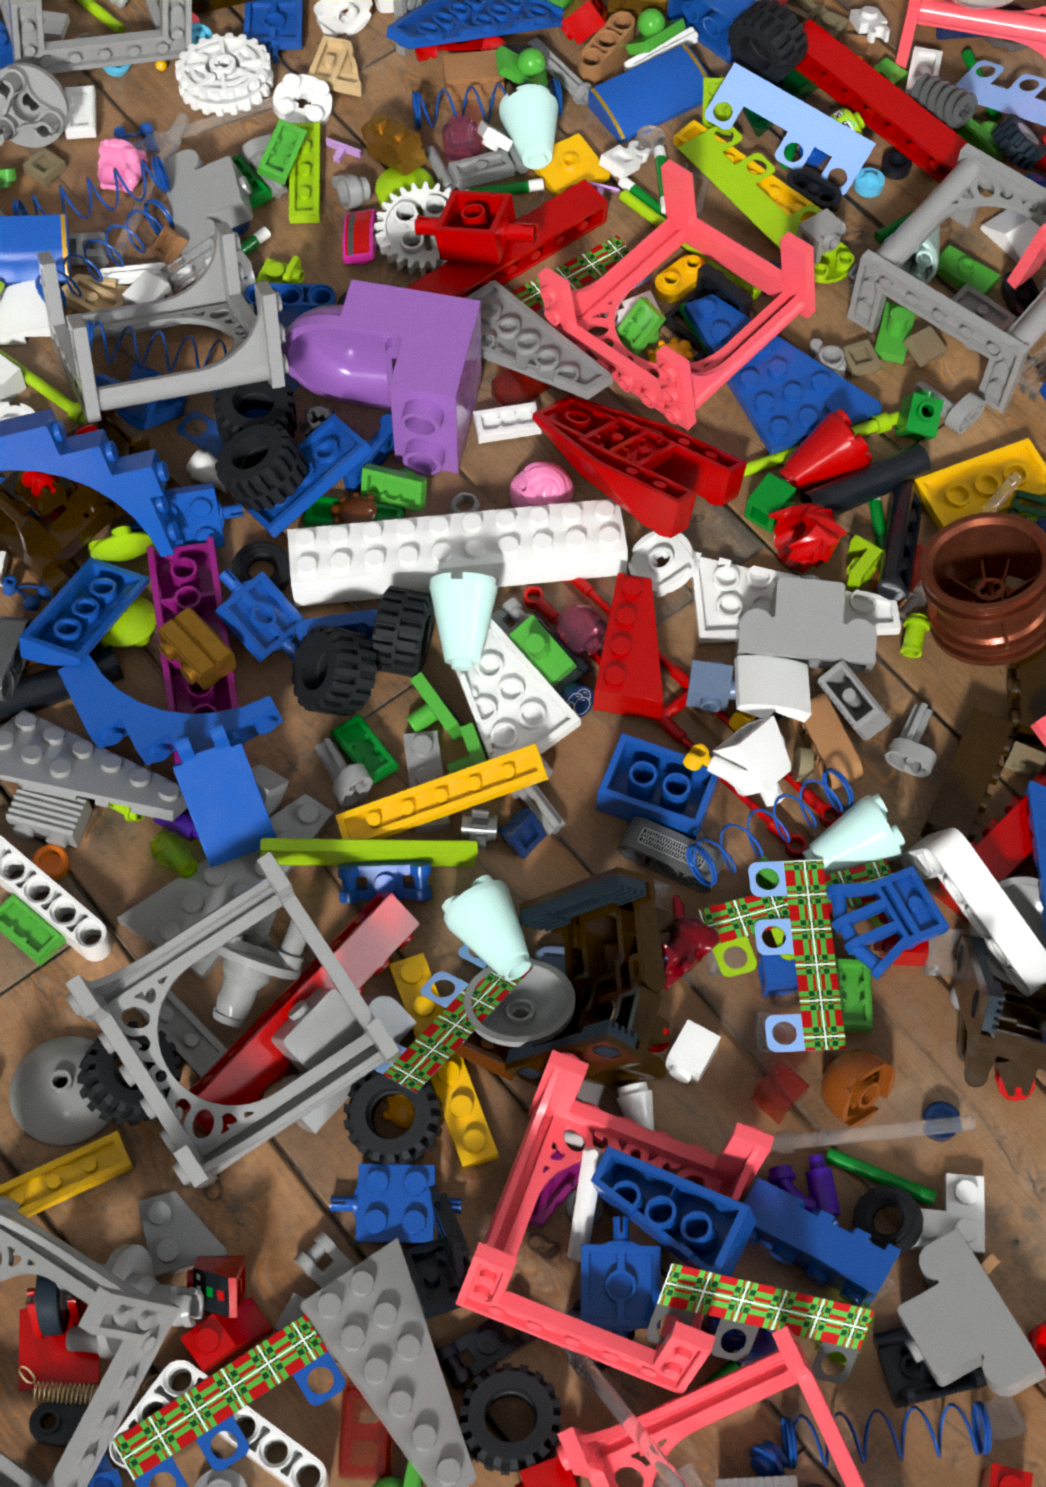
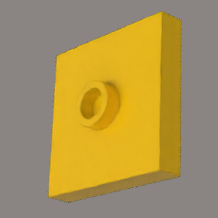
M580 133L554 144L550 164L542 169L534 170L539 178H543L544 185L554 197L563 193L569 186L576 185L584 179L599 184L610 180V172L599 165L600 159Z

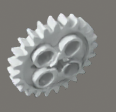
M424 182L422 189H418L416 184L412 183L411 191L409 192L400 187L401 196L398 197L391 193V204L382 202L383 212L376 213L377 223H374L380 253L381 255L387 254L389 264L396 261L397 270L399 271L408 266L409 275H412L417 268L420 269L421 276L426 273V269L434 271L447 261L440 259L435 236L429 235L432 250L428 251L424 235L418 236L415 233V219L418 215L417 207L422 208L424 216H441L451 194V188L448 187L444 192H441L440 183H437L433 189H429L427 182ZM440 211L438 214H432L431 212ZM403 218H411L410 220H407V221L401 220V219H403ZM414 243H415V244H418L417 246H414V247H409V246H408L409 244H414Z

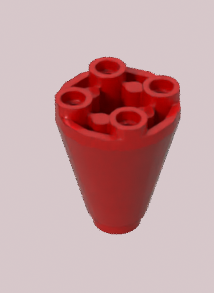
M840 408L837 411L833 410L818 424L783 463L784 467L778 471L781 477L788 481L791 486L803 490L862 468L873 459L868 452L870 449L859 433L855 435L850 426L852 424L844 410Z

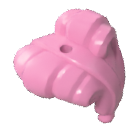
M114 137L102 140L98 150L100 158L98 160L97 172L101 189L116 191L113 168L115 167L129 190L133 192L138 186L139 181L143 179L140 160L144 159L147 166L149 163L146 152L136 149L134 145L123 139ZM117 176L119 191L128 193Z
M547 461L534 462L527 465L521 473L514 476L510 483L509 499L514 508L570 503L574 493L573 483L570 476L558 464Z

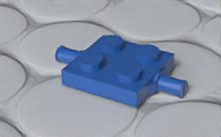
M257 0L245 3L244 35L247 36L248 40L252 38L257 39L259 45L264 44L267 53L270 54L271 64L272 56L273 64L278 62V50H302L303 0Z
M214 482L164 490L168 502V515L171 521H176L180 532V539L176 541L175 547L207 542V537H213L215 548L224 547V520L244 517L241 503L221 506L220 501L216 497ZM136 520L129 521L132 532L144 531Z
M227 568L218 578L229 588L231 593L228 599L214 612L259 663L272 652L280 651L281 649L294 662L298 646L292 639L296 635L295 627L297 623L305 620V618L263 571L252 580L241 583L231 572L230 568Z
M359 1164L358 1185L354 1196L331 1195V1203L343 1204H330V1212H353L356 1220V1244H389L397 1237L400 1245H422L434 1241L435 1219L429 1186L435 1185L436 1166ZM462 1197L448 1198L451 1205H460L452 1206L454 1213L461 1214Z
M612 1217L613 1241L602 1245L581 1244L580 1320L628 1339V1332L630 1333L637 1329H648L661 1293V1246H641L629 1241L630 1218L622 1217L621 1233L620 1217ZM661 1319L657 1324V1329L661 1328Z

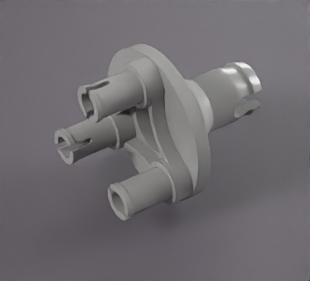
M20 62L1 68L0 146L3 145L5 140H10L24 147L39 148L57 140L68 124L70 110L66 93L61 84L48 71L34 64Z
M275 911L214 951V953L224 958L221 964L224 980L218 992L216 1007L213 1008V1018L232 1027L242 1028L246 1023L245 1019L251 1011L259 990L270 983L272 976L289 980L300 978L304 957L301 955L307 942L292 919H290L281 948L275 947L270 942L271 936L269 932L277 914V911Z
M137 1244L121 1245L111 1254L106 1264L98 1263L143 1294L169 1300L180 1307L172 1326L195 1327L196 1322L191 1318L195 1320L202 1319L204 1311L202 1291L191 1286L187 1288L179 1285L160 1284L156 1280L152 1258L143 1246ZM56 1283L59 1290H66ZM71 1326L66 1335V1348L69 1352L97 1353L101 1358L113 1359L123 1340L89 1334L79 1326Z

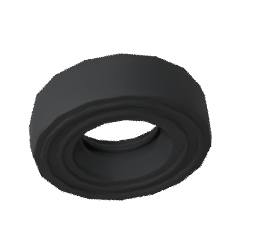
M254 542L244 546L237 552L232 562V573L241 583L253 579L249 574V569L255 562L267 561L275 568L269 579L281 592L287 588L291 580L290 562L287 553L279 545L271 542Z
M880 1185L868 1190L859 1198L853 1211L854 1230L857 1227L871 1234L870 1240L874 1245L885 1250L887 1245L891 1244L901 1249L900 1254H903L918 1242L923 1231V1215L918 1202L908 1191L894 1185ZM885 1207H894L902 1215L900 1228L895 1233L889 1235L877 1232L874 1226V1218L877 1212Z

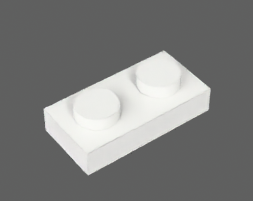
M914 46L905 89L906 94L910 95L915 82L925 73L930 74L931 77L939 75L943 51Z

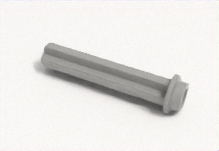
M540 39L530 40L527 44L532 45V48H536L543 53L546 60V71L553 78L560 80L561 85L572 95V100L576 104H588L589 89L593 88L592 85L588 82L584 83Z

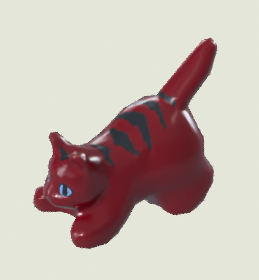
M673 895L674 928L669 933L667 944L661 942L664 971L666 974L664 990L669 989L686 972L692 970L705 955L720 943V936L715 928L707 926L700 919L686 918L684 903L678 895Z

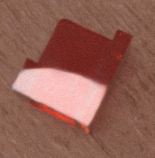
M781 1060L756 1085L751 1100L777 1124H780L785 1119L788 1110L808 1091L810 1085Z

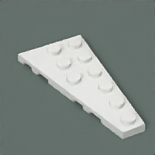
M695 552L697 571L691 577L698 644L735 642L739 622L746 611L760 608L767 611L771 616L772 594L778 578L781 576L799 578L800 576L755 565L750 568L731 564L732 560L719 557V561L701 557L702 553ZM845 590L844 624L853 619L862 618L873 624L877 635H899L901 623L897 601L888 600L879 594L856 590L850 592Z
M491 618L479 663L472 665V670H455L489 760L535 743L541 755L581 725V719Z

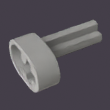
M272 134L249 140L241 147L240 155L256 172ZM259 175L260 179L271 190L272 198L280 199L282 194L288 192L286 185L284 186Z
M919 381L911 392L926 390L934 393V398L944 400L941 417L945 419V426L958 435L966 431L981 416L986 406V401L973 392L965 395L956 404L924 381Z
M923 702L921 705L914 704L899 738L891 741L885 754V760L889 765L916 777L929 776L937 761L934 751L919 744L933 714V710L928 709V704Z
M330 738L324 739L321 744L315 746V750L334 782L332 792L341 807L350 808L356 806L367 797L373 780L364 764L356 763L347 766L335 742L331 741Z
M541 756L547 776L549 778L552 775L553 770L546 762V760ZM545 781L510 793L514 799L521 798L527 808L534 811L543 829L549 836L558 833L566 825L538 788Z

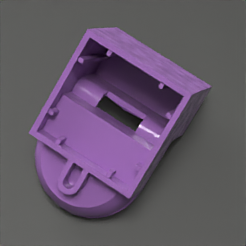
M351 279L344 305L333 304L313 308L301 314L286 328V342L281 344L282 354L286 355L288 361V374L298 384L308 391L334 402L387 411V414L392 413L395 463L404 464L410 471L424 476L438 474L440 470L453 473L459 472L482 381L480 300Z

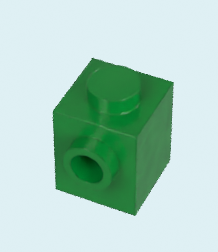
M915 390V392L902 397L894 435L921 442L936 438L944 400L934 398V393L926 390Z
M768 473L747 499L744 518L772 533L777 520L768 518V514L795 506L796 503L793 501L796 488L791 486L785 479L777 478Z

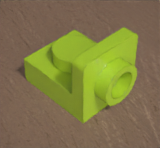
M293 255L289 264L267 258L256 278V283L268 281V283L302 284L305 272L301 269L300 257Z
M854 535L851 539L847 554L848 557L853 559L846 570V574L849 575L846 589L851 592L862 590L879 568L883 552L874 542L863 539L858 535Z

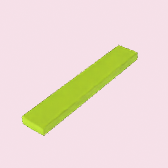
M262 838L260 840V858L271 852L278 865L338 866L342 863L426 860L431 862V867H474L478 854V843L475 840Z

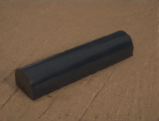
M915 444L803 492L800 500L803 504L813 503L822 505L827 509H832L833 516L835 517L893 492V489L901 483L909 481L913 483L915 479L930 474L931 462L923 446Z
M911 481L901 483L893 489L877 584L878 593L882 597L893 601L908 599L910 594L923 502Z
M112 645L89 653L101 673L111 683L124 679ZM55 665L20 678L11 700L8 702L0 701V725L7 723L22 710L33 713L71 699L58 672L59 669L65 666Z

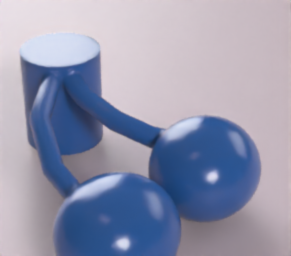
M143 122L139 126V131L133 134H127L126 130L121 126L114 129L115 138L128 142L130 141L126 137H134L140 134L143 138L149 139L154 133L153 126L148 122ZM146 140L143 147L131 143L135 148L144 149L148 152L154 151L157 147L156 142L153 140Z
M6 576L3 579V593L7 596H12L15 592L21 594L24 597L22 605L25 610L35 611L40 606V599L49 600L52 598V595L42 585L40 587L28 584L16 586L17 580L14 576ZM36 588L38 589V597L35 595L26 596L25 593L18 589Z

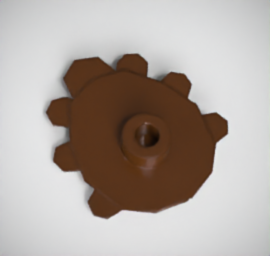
M358 492L352 493V498L349 499L346 496H341L339 503L333 504L330 507V515L335 516L332 519L333 524L373 521L377 514V505L374 502L375 496L369 493L364 497L360 496Z

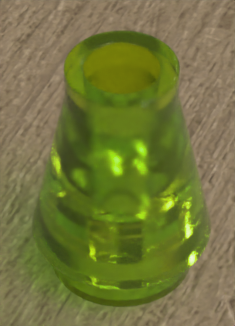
M162 831L152 839L150 851L154 861L177 873L183 879H188L197 872L198 863L193 859L178 833Z

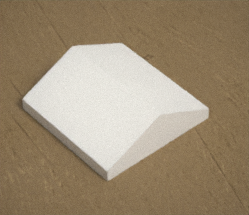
M1006 209L981 225L980 230L1018 263L1040 226L1024 215Z

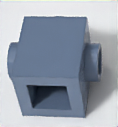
M692 660L686 706L701 708L703 711L710 713L718 711L727 712L729 699L736 700L735 679H732L734 666L725 665L723 662L716 660L708 662Z

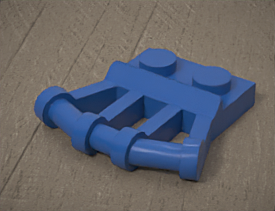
M913 865L872 883L834 884L826 888L827 899L831 900L834 919L832 927L836 933H841L846 942L844 948L848 955H854L871 970L870 975L876 980H879L905 950H911L923 942L946 933L950 927ZM874 897L876 899L873 903L847 913L846 898ZM884 913L889 923L858 935L853 925ZM895 934L899 939V942L882 960L867 948V946Z

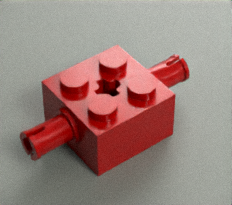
M452 190L440 217L417 215L415 219L416 235L436 237L441 260L500 264L505 250L511 241L535 244L539 236V226L537 223H521L516 221L511 193Z

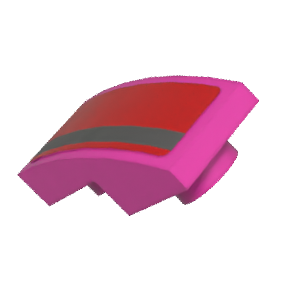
M375 209L345 214L343 226L344 265L351 263L363 265L370 260H374L377 249L374 223H377Z

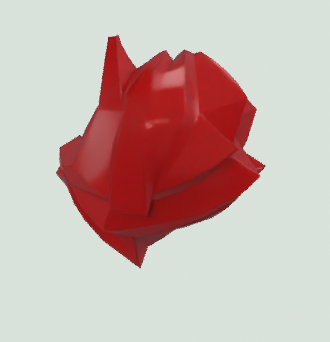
M813 503L798 504L768 514V518L777 520L773 531L775 533L773 538L775 542L774 547L779 550L777 557L782 559V564L801 573H804L811 566L818 568L822 563H828L841 537L848 534L834 521L832 509H827L822 505Z

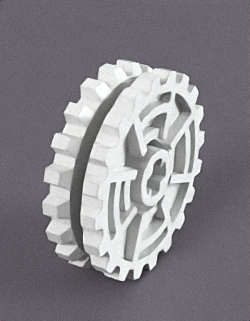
M226 33L225 36L213 34L210 39L200 38L198 39V44L191 43L187 46V52L181 51L179 54L180 60L175 62V73L179 81L178 87L183 102L185 104L190 103L191 109L194 111L202 109V113L205 115H209L211 112H215L216 116H223L224 113L228 112L231 115H237L239 110L247 112L251 110V105H260L262 97H268L270 95V88L274 86L270 54L267 53L264 44L259 45L258 40L255 38L248 40L244 34H240L238 37L233 36V33Z

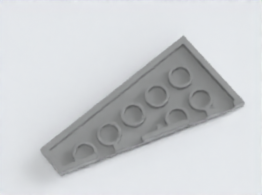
M26 710L19 712L0 728V783L2 780L19 783L22 790L74 801L78 799V796L94 799L95 805L107 808L111 803L129 807L131 813L172 822L188 808L179 784L105 748L99 750L96 744Z

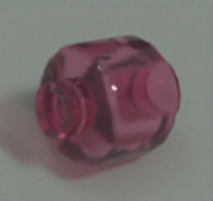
M456 116L445 124L442 129V142L444 153L448 159L457 161L480 154L482 151L481 136L477 133L479 126L475 121L466 116Z
M576 603L559 615L557 633L572 651L579 654L587 652L591 655L603 647V638L606 635L607 625L593 607L587 604L580 605Z

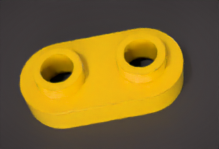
M689 254L666 268L655 279L654 293L656 297L663 302L673 303L696 288L698 269L706 263V260L699 255Z

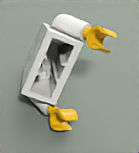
M742 711L735 712L729 720V725L736 732L712 751L713 758L709 756V750L705 745L696 744L684 757L683 764L686 768L693 771L699 770L704 765L708 767V772L732 785L739 795L744 797L760 793L766 807L773 806L776 798L783 794L778 781L791 771L792 766L785 748V739L780 733L774 715L755 720L756 716ZM785 797L781 798L778 803L783 801Z

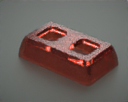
M346 1383L342 1390L338 1477L341 1479L378 1480L385 1476H392L394 1439L380 1420L375 1424L357 1423L354 1421V1401L357 1398L364 1397L354 1383ZM356 1440L375 1441L378 1445L376 1465H353L351 1462L352 1443Z

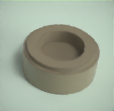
M798 747L793 759L792 778L794 782L804 783V781L812 777L814 752L811 748Z

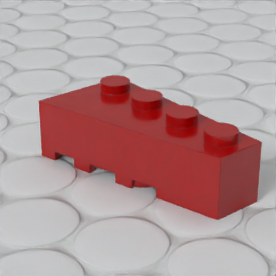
M618 573L594 690L593 710L661 722L663 692L651 578Z

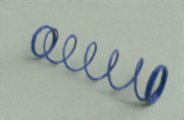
M552 78L547 88L550 89L552 83V95L557 99L558 117H561L563 113L561 83L558 78ZM524 81L522 85L530 83L528 81ZM500 83L495 85L487 120L480 97L476 89L470 85L465 93L461 121L459 122L452 99L448 91L442 88L437 97L432 125L420 93L417 90L412 91L415 128L421 129L420 101L429 126L431 128L435 127L442 91H445L449 99L454 117L459 126L463 124L470 88L473 89L486 123H489L491 119L497 86L501 87L504 95L507 93Z
M157 154L151 156L156 179L144 159L140 160L143 178V196L141 199L136 198L132 194L118 170L114 167L113 173L116 186L115 207L111 208L104 202L91 179L87 176L86 182L89 194L88 216H82L77 211L63 187L59 185L62 213L65 214V197L78 216L88 219L92 213L90 186L106 208L112 211L116 210L119 204L117 176L130 196L136 201L142 202L146 195L144 167L157 187L163 193H169L170 183L161 158ZM32 194L35 215H38L37 206L42 214L46 215L36 196ZM14 199L12 201L14 216H20L19 209L22 215H28L23 203L19 199Z
M155 199L145 201L144 211L133 210L128 214L126 227L117 224L109 226L106 230L105 242L99 239L87 241L84 248V257L78 254H69L63 260V272L59 270L57 272L64 276L66 284L75 296L81 297L82 293L75 281L66 275L65 263L68 258L79 257L84 259L93 278L98 282H103V276L99 269L87 259L86 251L88 245L92 242L105 244L113 262L123 268V258L114 247L108 244L107 237L109 231L114 227L126 229L135 249L140 253H145L143 242L129 229V218L134 213L145 214L148 223L158 236L163 227L149 213L148 205L153 203L163 211L170 227L174 229L172 215L161 202ZM130 233L139 241L143 250L136 246ZM110 248L117 254L122 265L114 259ZM89 264L97 271L100 279L95 276ZM39 274V276H36L35 286L41 299L45 302L42 282L40 284L41 276ZM68 279L74 284L79 295L73 290ZM59 285L62 306L65 309L67 305L66 296Z
M90 319L87 321L86 327L90 352L92 353L94 328L99 324L103 337L106 362L109 365L113 363L121 340L129 328L132 332L136 363L139 369L144 366L151 345L158 333L161 334L163 339L166 365L169 373L173 372L182 347L189 337L194 346L196 367L200 368L197 345L193 336L189 334L182 340L170 369L167 342L161 330L156 331L152 336L140 365L136 336L130 325L122 331L109 361L106 335L100 321L94 323ZM221 339L216 340L211 346L204 366L208 364L211 353L218 342L223 346L224 355L227 354L226 346Z
M828 768L822 773V782L815 779L804 781L800 788L799 798L791 794L779 795L774 801L773 814L764 809L756 808L752 810L748 815L747 829L737 824L729 823L725 825L721 831L720 845L710 839L702 838L696 844L693 843L687 846L686 859L693 875L700 883L708 887L715 885L718 880L717 869L711 856L699 845L702 842H710L721 850L729 870L733 873L737 872L735 862L723 848V833L729 827H737L747 833L752 849L757 856L763 858V849L758 840L750 833L749 827L750 818L756 812H764L773 817L779 835L785 842L789 843L790 834L785 825L776 817V805L783 797H791L800 803L801 811L807 823L811 827L816 828L817 821L814 814L802 801L803 788L810 782L819 783L823 786L832 807L838 813L848 810L854 804V794L848 780L837 769ZM828 772L833 773L842 782L848 795L847 806L842 804L837 794L829 787L827 781ZM804 807L811 815L814 824L808 819ZM778 823L780 824V826H781V827L783 828V830L785 831V833H786L788 839H786L785 836L783 835V833L781 832V829H780ZM753 841H754V842L756 843V845L758 846V848H759V850H760V853H759L758 850L756 849V847H755ZM696 850L705 859L710 869L711 882L705 879L698 870ZM727 857H728L729 861L731 862L733 868H732L731 865L729 864V862H728V860H727Z
M975 1401L972 1405V1429L961 1408L954 1403H949L940 1419L938 1443L925 1413L917 1406H911L903 1421L900 1447L894 1429L886 1414L879 1408L874 1409L866 1423L863 1453L849 1418L841 1411L836 1412L834 1418L841 1415L846 1420L852 1432L861 1463L863 1464L866 1463L868 1432L874 1413H880L885 1419L900 1461L904 1459L905 1432L912 1410L919 1411L924 1418L939 1459L942 1453L944 1419L950 1407H955L961 1414L977 1456L979 1453L981 1455H989L992 1448L990 1419L986 1406L982 1401ZM979 1412H980V1416H981V1420H982V1425H983L984 1444H983V1441H982L981 1431H980ZM799 1414L793 1423L791 1416L784 1415L781 1419L782 1450L788 1460L787 1468L791 1470L797 1467L795 1429L800 1418H804L810 1426L822 1463L827 1467L829 1463V1449L826 1444L824 1456L818 1435L811 1421L804 1414Z

